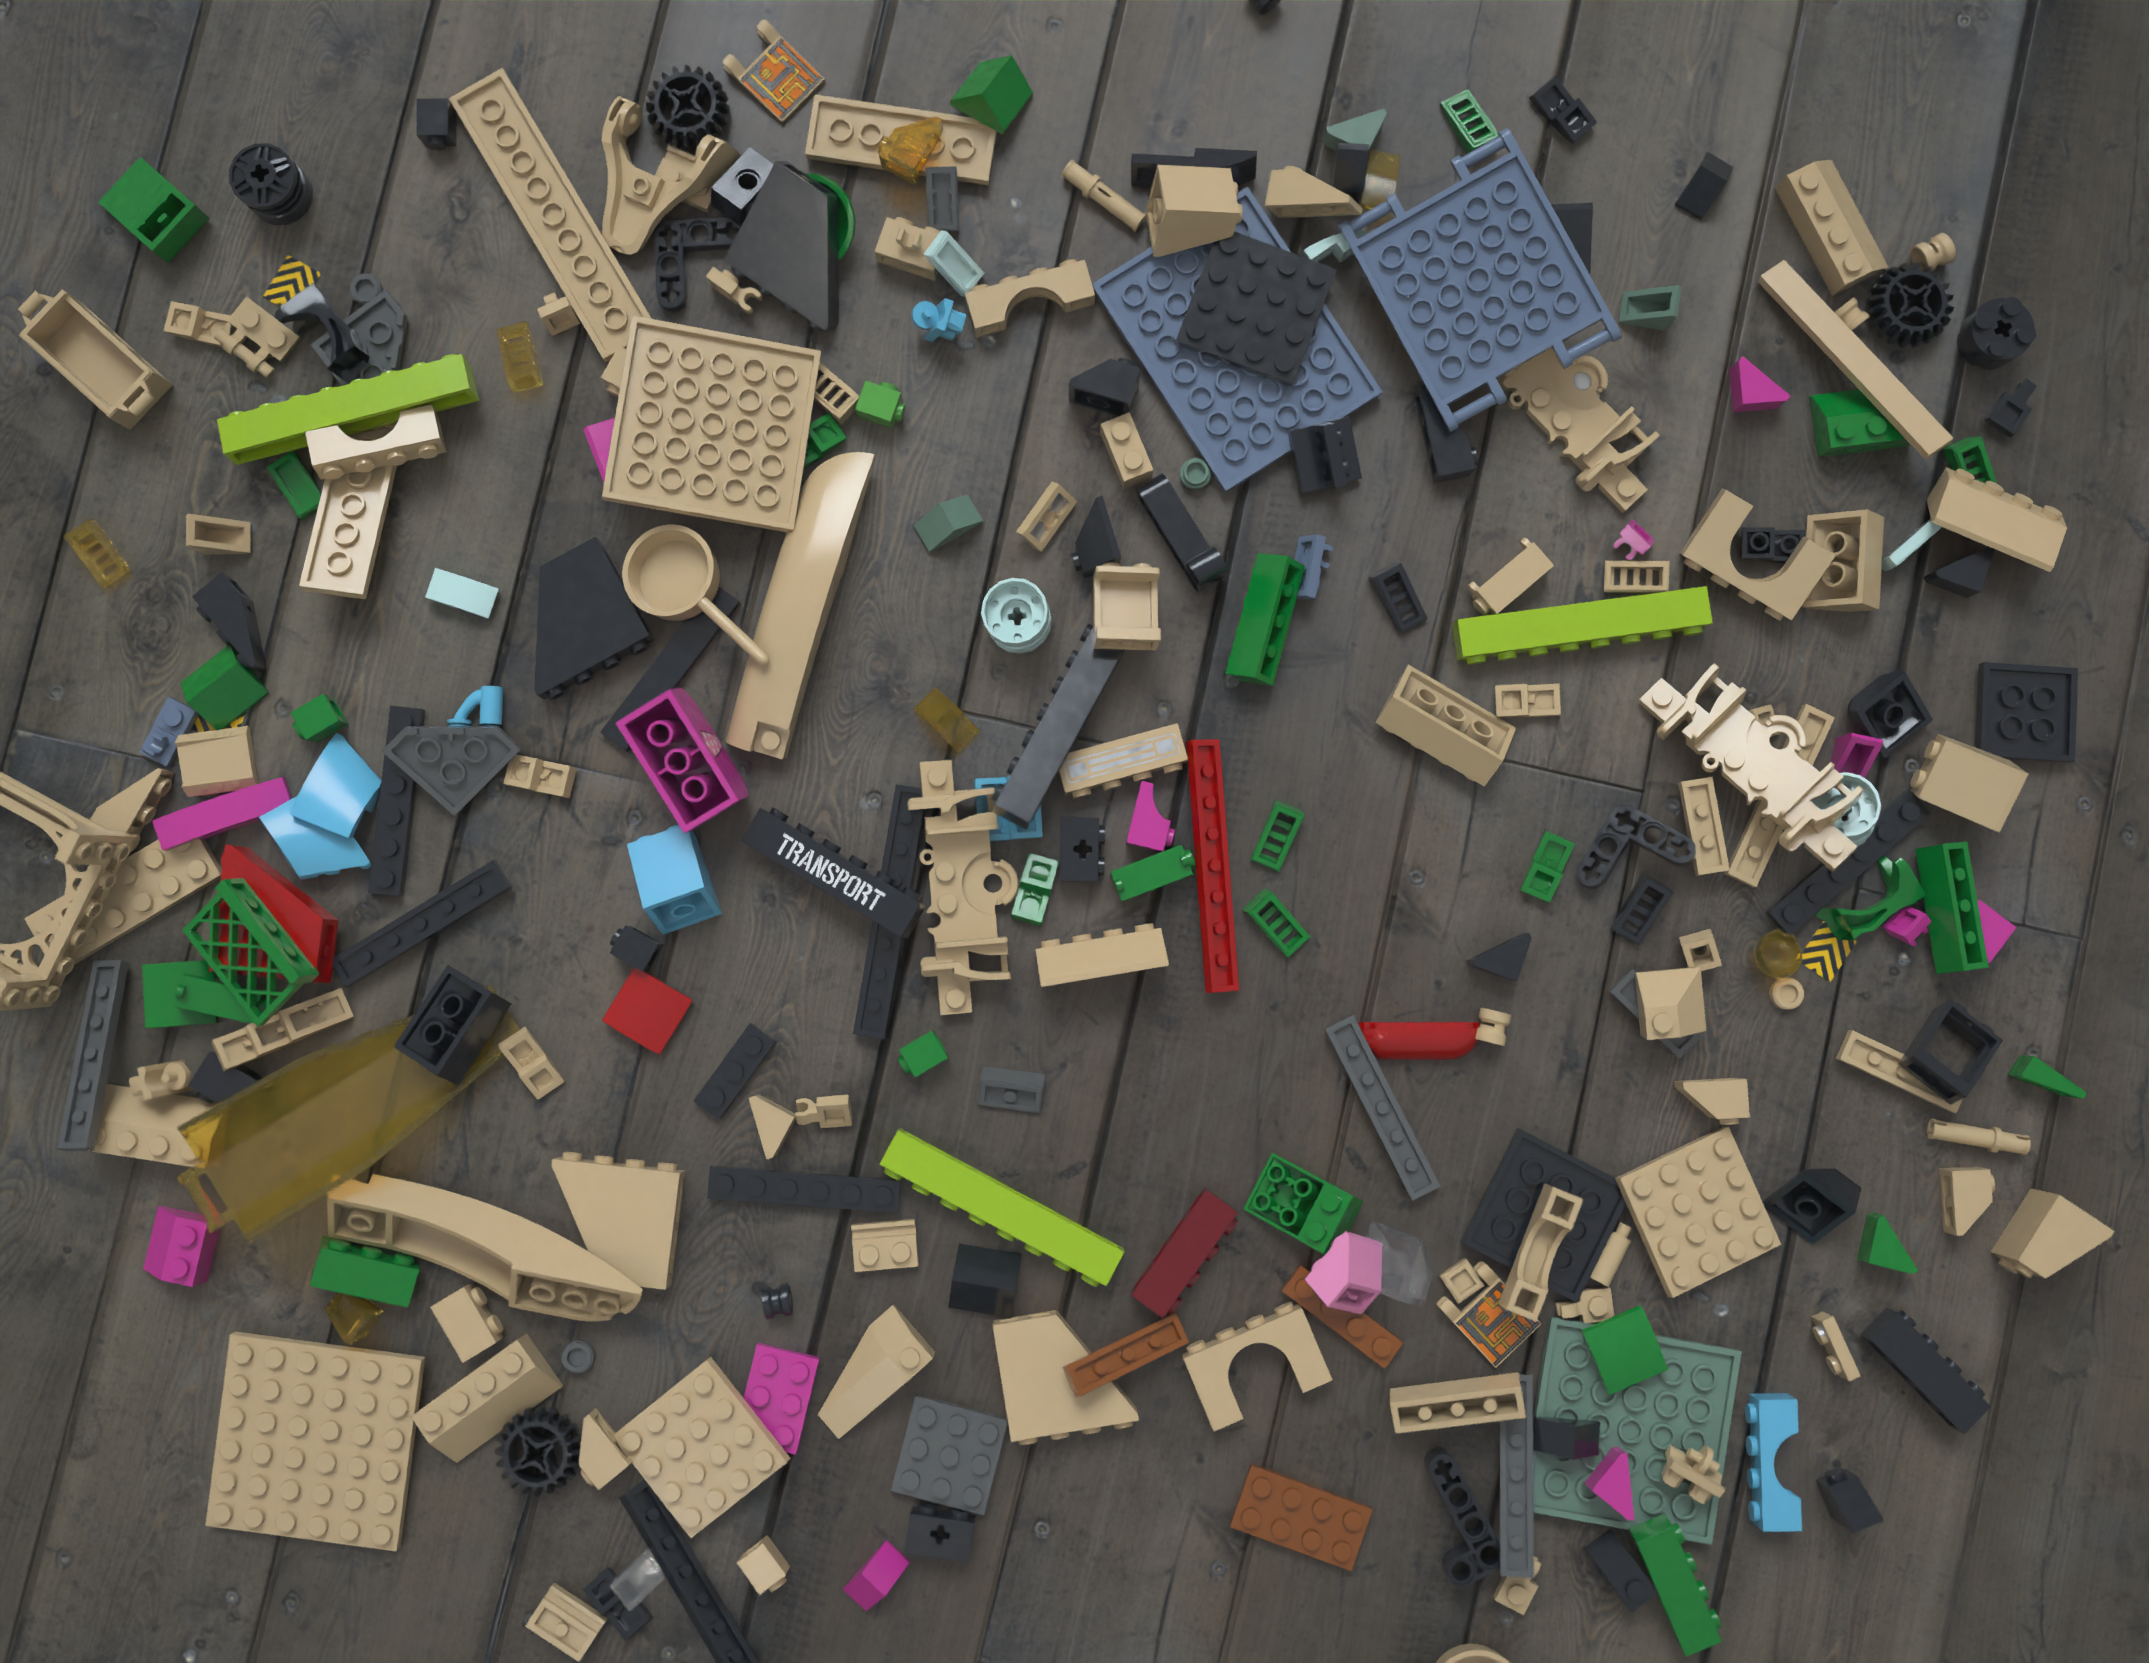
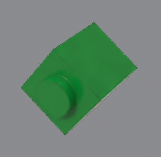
M324 693L290 713L295 720L292 726L301 739L314 743L320 742L349 725L334 697Z
M932 1030L899 1049L902 1056L898 1058V1061L907 1075L912 1072L914 1077H917L950 1056L936 1032Z

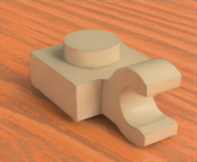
M712 267L706 275L712 288L734 304L737 303L747 314H752L753 312L752 308L746 304V300L749 297H755L760 302L763 299L760 292L755 288L741 289L738 285L739 280L727 270L721 273Z
M849 1095L817 1097L816 1103L807 1098L796 1100L798 1112H795V1117L799 1125L819 1122L820 1128L852 1126L853 1116Z
M1607 1286L1584 1289L1577 1303L1572 1300L1555 1303L1557 1316L1572 1318L1579 1315L1580 1321L1584 1323L1601 1322L1615 1316L1611 1288Z
M1535 1556L1534 1577L1541 1567V1563L1537 1561L1538 1558ZM1503 1576L1493 1594V1598L1495 1601L1524 1615L1538 1585L1531 1580L1532 1578Z

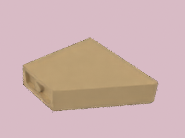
M563 1152L562 1157L552 1159L551 1166L588 1252L615 1268L639 1287L664 1290L672 1285L685 1170H677V1164L659 1162L657 1167L645 1166L646 1161L638 1159H626V1164L614 1163V1157L595 1155L594 1160L582 1159V1154L576 1152Z
M1057 1310L993 1321L1011 1442L1019 1441L1020 1445H1027L1037 1442L1038 1437L1050 1435L1051 1439H1062L1070 1436L1069 1432L1082 1430L1083 1434H1093L1100 1432L1103 1426L1114 1425L1115 1429H1122L1133 1426V1421H1139L1137 1407L1115 1380L1080 1397H1075L1062 1367L1092 1352Z

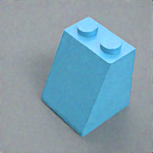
M674 825L666 831L652 836H643L637 839V841L627 844L642 907L662 935L722 914L697 838L692 831L684 834L679 825Z

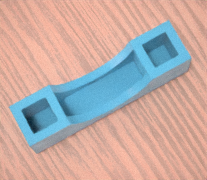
M1787 1393L1749 1394V1403L1745 1405L1746 1421L1750 1423V1436L1746 1437L1747 1453L1751 1456V1468L1747 1470L1748 1485L1752 1489V1501L1748 1503L1749 1518L1763 1532L1802 1531L1801 1498L1792 1491L1783 1488L1774 1471V1458L1777 1449L1785 1439L1799 1432L1797 1399Z

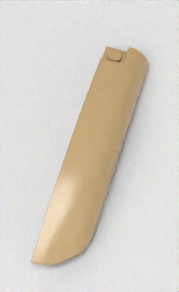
M850 452L832 457L819 465L810 474L800 491L794 531L786 532L753 641L768 654L769 663L760 665L748 655L726 737V742L732 746L749 752H759L782 760L788 756L819 643L841 576L844 573L875 454Z
M372 1174L369 1184L361 1183L354 1179L346 1180L336 1177L327 1197L328 1237L391 1249L441 1265L484 1285L509 1300L508 1307L580 1321L611 1320L613 1315L619 1312H623L626 1315L636 1307L641 1298L642 1288L584 1248L521 1216L470 1197Z

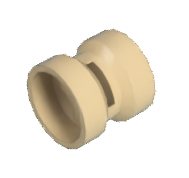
M1940 233L1932 237L1928 243L1921 242L1911 248L1912 264L1920 262L1922 271L1926 267L1932 266L1931 272L1936 269L1937 265L1944 266L1949 264L1956 258L1953 241L1947 234Z
M1480 1008L1479 1019L1481 1022L1480 1027L1477 1028L1475 1039L1505 1046L1506 1035L1504 1032L1505 1027L1510 1024L1511 1015Z

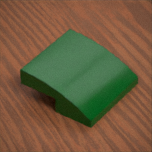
M206 960L142 965L145 1028L219 1023V1016L173 1006L176 990L183 974L188 973L217 980L216 973L209 971V964Z
M1641 1305L1581 1330L1589 1354L1598 1369L1604 1389L1609 1395L1668 1370L1658 1341Z

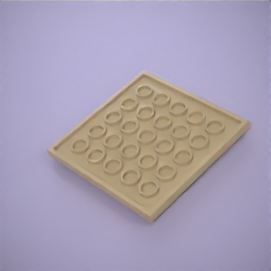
M632 315L602 500L782 532L794 531L821 351Z
M236 1331L230 1334L205 1526L398 1551L402 1541L416 1433V1424L411 1416L419 1410L425 1357Z

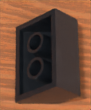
M447 965L393 1047L435 1075L459 1086L512 1003Z

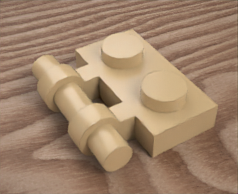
M247 296L227 320L237 328L235 333L230 335L223 329H219L214 336V339L223 345V350L230 355H237L247 363V368L254 373L258 371L266 378H269L275 370L266 363L268 358L272 355L280 362H283L301 339ZM247 337L261 346L257 353H253L242 344Z

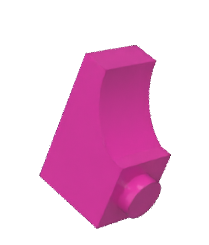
M1141 781L1126 844L1161 853L1164 851L1165 846L1171 847L1175 829L1169 828L1171 820L1164 819L1155 806L1153 799L1154 784Z

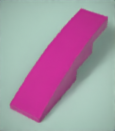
M280 777L195 804L152 820L162 850L169 851L197 839L204 840L227 830L239 829L260 821V816L291 800L292 797L285 777Z

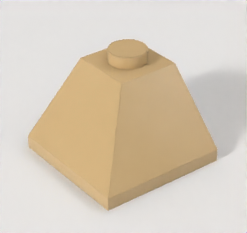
M1701 967L1635 972L1640 1035L1647 1040L1677 1038L1706 1031Z

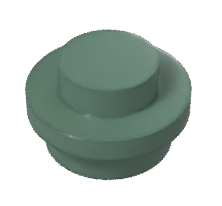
M1199 458L1187 460L1180 469V479L1189 489L1198 490L1205 487L1211 477V470L1208 465Z

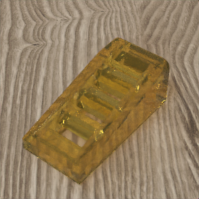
M527 321L498 328L497 334L506 381L514 392H521L542 386V374ZM523 336L522 340L508 343L509 339ZM525 348L524 351L511 354V352ZM524 361H527V362H528V363H525V364H521V365H518V366H514V364H517V363H521V362H524Z
M88 519L63 536L103 588L108 587L131 571L95 519ZM93 533L95 538L83 545L80 540ZM101 543L103 548L90 556L88 550ZM106 553L111 556L98 566L94 562ZM116 563L119 568L105 577L102 571Z

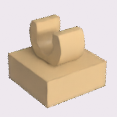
M555 292L543 297L546 305L537 310L552 336L580 324L577 314L566 296L558 299Z

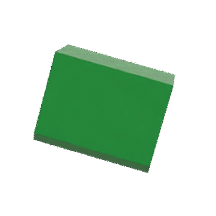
M1010 55L980 62L952 97L949 105L1003 135L1030 100L1033 91L1013 56Z
M233 645L226 646L180 683L186 703L216 730L225 729L270 693L253 670L247 669L240 663L236 657L238 651Z

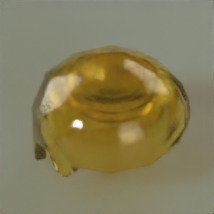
M1774 929L1759 938L1753 949V960L1756 967L1766 976L1775 979H1786L1794 975L1803 962L1802 949L1795 940L1794 935L1780 932V929Z

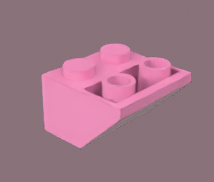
M1345 1231L1333 1241L1331 1249L1325 1256L1314 1263L1312 1271L1305 1280L1328 1307L1362 1314L1381 1292L1382 1244L1377 1240Z

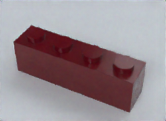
M1204 1187L1131 1290V1296L1161 1318H1164L1167 1312L1172 1315L1182 1301L1179 1295L1186 1286L1191 1288L1199 1278L1201 1272L1198 1271V1268L1203 1261L1210 1262L1217 1253L1220 1246L1216 1243L1223 1233L1228 1236L1236 1226L1238 1220L1235 1216L1238 1212Z

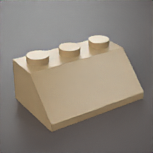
M1868 509L1807 516L1806 538L1836 556L1803 603V608L1844 612L1879 610L1884 531L1883 516Z

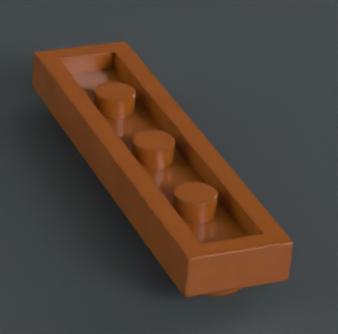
M1299 1264L1281 1288V1291L1385 1369L1401 1348L1403 1342L1364 1312L1357 1314L1328 1307L1305 1280L1310 1271Z
M1174 1313L1062 1368L1077 1398L1188 1344L1189 1341L1177 1314Z

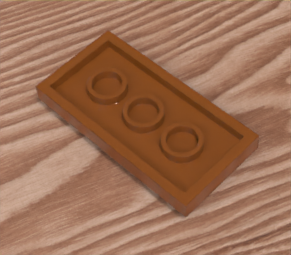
M1250 1463L1229 1525L1231 1528L1352 1571L1373 1509L1371 1506Z

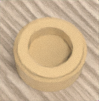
M1780 978L1771 985L1769 997L1776 1007L1790 1010L1797 1008L1802 1003L1804 989L1795 979Z

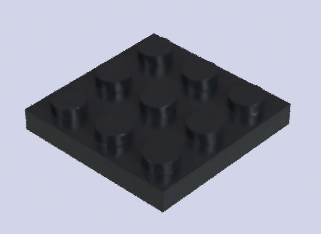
M1991 662L1980 663L1978 670L1976 748L2005 759L2062 763L2075 762L2078 668Z

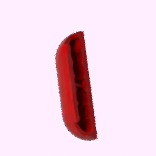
M1357 1022L1375 1058L1381 1060H1454L1470 1053L1479 1041L1475 1037L1477 1028L1480 1027V1022Z

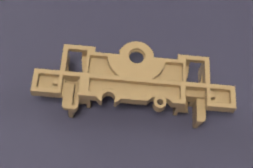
M1551 348L1497 378L1499 385L1504 391L1513 392L1507 400L1508 406L1511 409H1519L1525 404V413L1546 433L1548 444H1551L1555 439L1564 441L1566 447L1560 453V457H1569L1582 471L1575 481L1584 492L1591 491L1598 484V488L1623 513L1648 490L1627 466L1660 435L1655 431L1650 437H1647L1637 427L1641 420L1633 413L1635 409L1632 406L1622 416H1619L1606 402L1603 403L1597 397L1602 390L1607 389L1608 385L1607 371L1600 361L1591 356L1583 355L1572 361V366L1563 369L1554 350ZM1577 373L1587 374L1591 380L1590 387L1585 390L1577 389L1573 384L1574 376ZM1628 432H1631L1641 442V444L1624 453H1618L1610 444Z
M1715 663L1702 675L1685 697L1661 678L1639 699V704L1662 723L1657 729V735L1662 740L1671 734L1684 720L1689 722L1682 730V733L1686 738V745L1698 755H1705L1702 760L1703 770L1711 773L1719 765L1721 767V775L1746 796L1748 806L1754 800L1764 801L1767 808L1762 811L1761 817L1771 818L1785 830L1780 835L1778 841L1787 851L1793 852L1803 843L1805 844L1804 847L1834 872L1856 850L1857 845L1833 825L1859 801L1864 789L1858 786L1854 791H1850L1841 783L1843 776L1834 769L1835 765L1832 762L1819 772L1809 762L1803 761L1797 756L1801 748L1805 749L1807 737L1803 726L1796 719L1786 715L1769 716V720L1762 726L1755 720V716L1740 705L1744 700L1746 689L1743 687L1740 689L1733 682L1729 686L1717 677L1720 667ZM1713 684L1722 693L1714 703L1709 714L1696 701ZM1777 732L1786 734L1789 738L1788 746L1784 749L1772 747L1770 744L1772 734ZM1711 761L1713 765H1709L1707 762ZM1833 788L1845 796L1843 800L1824 810H1821L1812 802Z
M952 760L919 762L922 797L909 799L907 803L908 810L939 808L940 816L925 817L926 842L932 847V850L925 849L919 855L922 864L930 865L933 863L932 869L928 872L931 905L926 910V913L934 912L940 917L938 926L927 929L934 935L935 956L921 959V974L924 977L937 976L940 1015L972 1013L971 981L1011 979L1007 965L1008 938L1006 936H998L995 905L1003 903L1005 906L1013 900L1018 890V877L1014 868L1002 859L1000 862L991 861L989 830L999 829L997 814L993 813L994 801L991 800L995 787L954 791ZM987 795L988 812L972 815L957 822L956 803L968 798ZM926 853H929L931 855V859L929 861L924 860V855ZM990 874H996L1002 880L1001 889L995 893L988 892L984 888V879ZM968 951L984 955H1000L1001 971L983 972L969 969Z

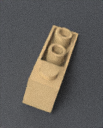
M157 768L97 807L90 820L107 830L125 831L134 836L130 845V852H132L140 842L139 835L144 826L154 818L156 814L155 807L159 800L171 789V780L175 773Z

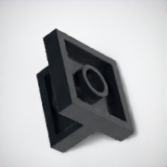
M1350 416L1287 431L1300 493L1325 487L1340 488L1348 486L1347 482L1362 478Z

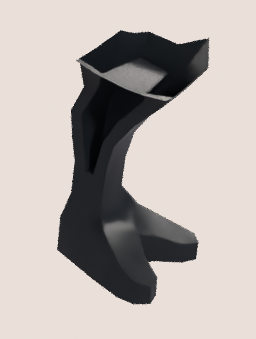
M314 283L295 295L276 311L275 318L279 322L284 324L294 321L292 327L297 335L304 334L319 321L325 324L331 336L332 347L330 366L327 369L342 380L350 383L368 365L370 356L361 347L358 333L341 320L329 299Z

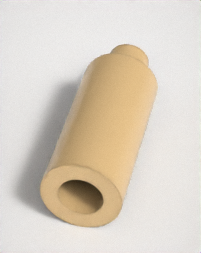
M1620 1222L1616 1231H1612L1590 1278L1609 1287L1631 1243L1627 1239L1632 1229L1631 1227Z

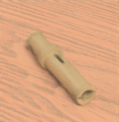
M1073 159L1064 168L1061 177L1079 188L1085 198L1091 197L1135 232L1143 224L1146 214L1102 183L1101 177L1097 174L1091 175L1075 163Z
M1933 1118L1929 1120L1927 1126V1137L1929 1139L1983 1147L1993 1153H1997L2000 1150L2025 1156L2029 1153L2031 1140H2029L2030 1137L2028 1135L2002 1132L1998 1127L1985 1129Z

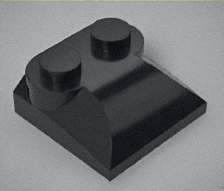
M1895 670L1877 677L1851 699L1847 708L1849 719L1859 724L1866 736L1883 739V745L1878 754L1884 759L1933 720L1906 672L1901 670Z

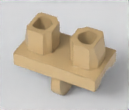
M185 1059L137 1068L138 1076L129 1078L132 1095L134 1097L143 1095L144 1100L192 1090L188 1086L190 1084L191 1072L186 1066Z
M1670 1445L1665 1451L1667 1462L1661 1474L1662 1480L1673 1488H1678L1684 1478L1692 1482L1688 1487L1689 1495L1701 1504H1704L1713 1494L1720 1498L1725 1492V1488L1721 1486L1722 1475L1717 1472L1720 1464L1712 1460L1714 1455L1713 1449L1703 1446L1699 1451L1689 1448L1687 1453H1684Z

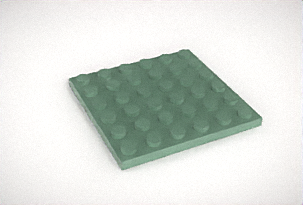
M1549 1315L1533 1412V1432L1534 1416L1599 1421V1454L1573 1460L1533 1450V1513L1627 1530L1665 1514L1671 1524L1677 1523L1685 1540L1712 1545L1719 1497L1713 1494L1704 1504H1701L1688 1493L1691 1481L1684 1478L1678 1488H1673L1662 1480L1661 1472L1667 1462L1665 1451L1670 1445L1684 1453H1687L1689 1448L1699 1451L1703 1446H1708L1714 1451L1712 1460L1720 1464L1717 1472L1723 1476L1742 1351L1655 1334L1668 1370L1609 1395L1604 1389L1598 1369L1589 1354L1581 1331L1595 1323H1584L1578 1320ZM1619 1446L1627 1453L1635 1520H1627L1584 1483L1612 1447Z

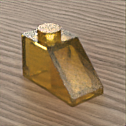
M936 116L894 128L890 137H884L878 148L881 167L915 184L944 132L942 119Z

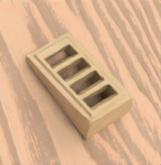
M819 362L818 371L822 376L816 381L814 400L842 425L855 411L860 396ZM828 379L831 383L819 394L817 390ZM837 387L839 391L828 402L825 398ZM844 395L848 397L838 409L834 407Z
M1605 561L1604 593L1645 595L1667 592L1669 590L1670 561ZM1614 569H1621L1620 585H1614ZM1627 569H1634L1633 585H1627ZM1640 570H1646V586L1639 585ZM1653 570L1659 571V586H1652Z

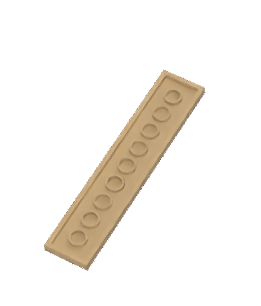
M501 68L450 97L449 100L603 360L608 362L619 345L627 349L632 315L652 318L507 74Z

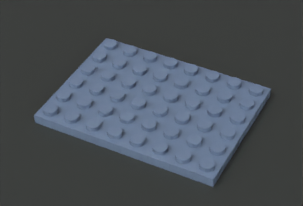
M1246 187L1238 192L1237 202L1242 205L1243 214L1241 223L1236 224L1235 232L1290 252L1250 189ZM1213 242L1161 257H1153L1152 247L1092 283L1094 293L1195 449L1208 465L1224 493H1227L1289 454L1291 447L1287 431L1349 416L1381 396L1383 391L1325 303L1321 309L1292 387L1175 344Z

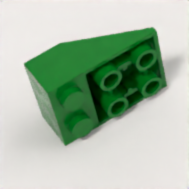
M141 157L98 201L132 234L167 263L210 219Z
M1272 1153L1243 1210L1322 1254H1326L1338 1236L1342 1235L1345 1231L1349 1232L1364 1200Z

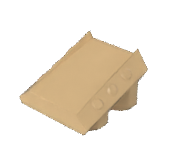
M249 726L178 735L175 745L177 746L183 784L181 787L188 797L200 795L211 797L222 792L237 791L259 784Z

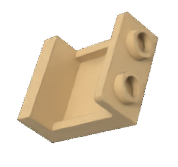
M1114 562L1096 566L1093 576L1094 649L1157 650L1161 641V628H1158V578L1160 568L1152 567L1145 563L1126 567Z

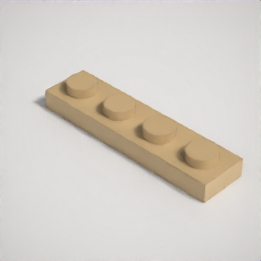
M1853 1030L1847 1031L1836 1056L1837 1060L1944 1110L1957 1113L1962 1100L1950 1105L1902 1068L1898 1063L1903 1057V1053Z

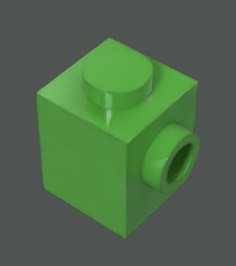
M865 380L855 411L858 418L893 429L896 421L901 422L906 404L903 403L902 394L896 386L887 382H881L878 385Z

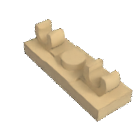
M1713 777L1679 782L1687 835L1696 846V857L1693 861L1695 876L1730 870Z

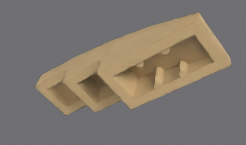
M342 988L279 1011L264 1026L257 1027L255 1023H251L243 1029L216 1038L211 1043L223 1071H227L322 1032L354 1016Z

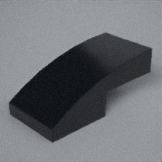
M1557 76L1552 77L1529 97L1546 120L1571 143L1578 140L1597 123L1580 98L1574 100Z
M610 1567L606 1568L583 1589L600 1615H607L625 1641L632 1638L654 1618L630 1587Z

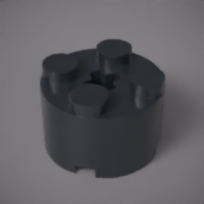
M2017 298L1992 299L1963 320L1960 333L1957 335V346L1962 357L1973 366L1976 364L1987 370L1998 369L2024 353L2036 338L2032 316Z

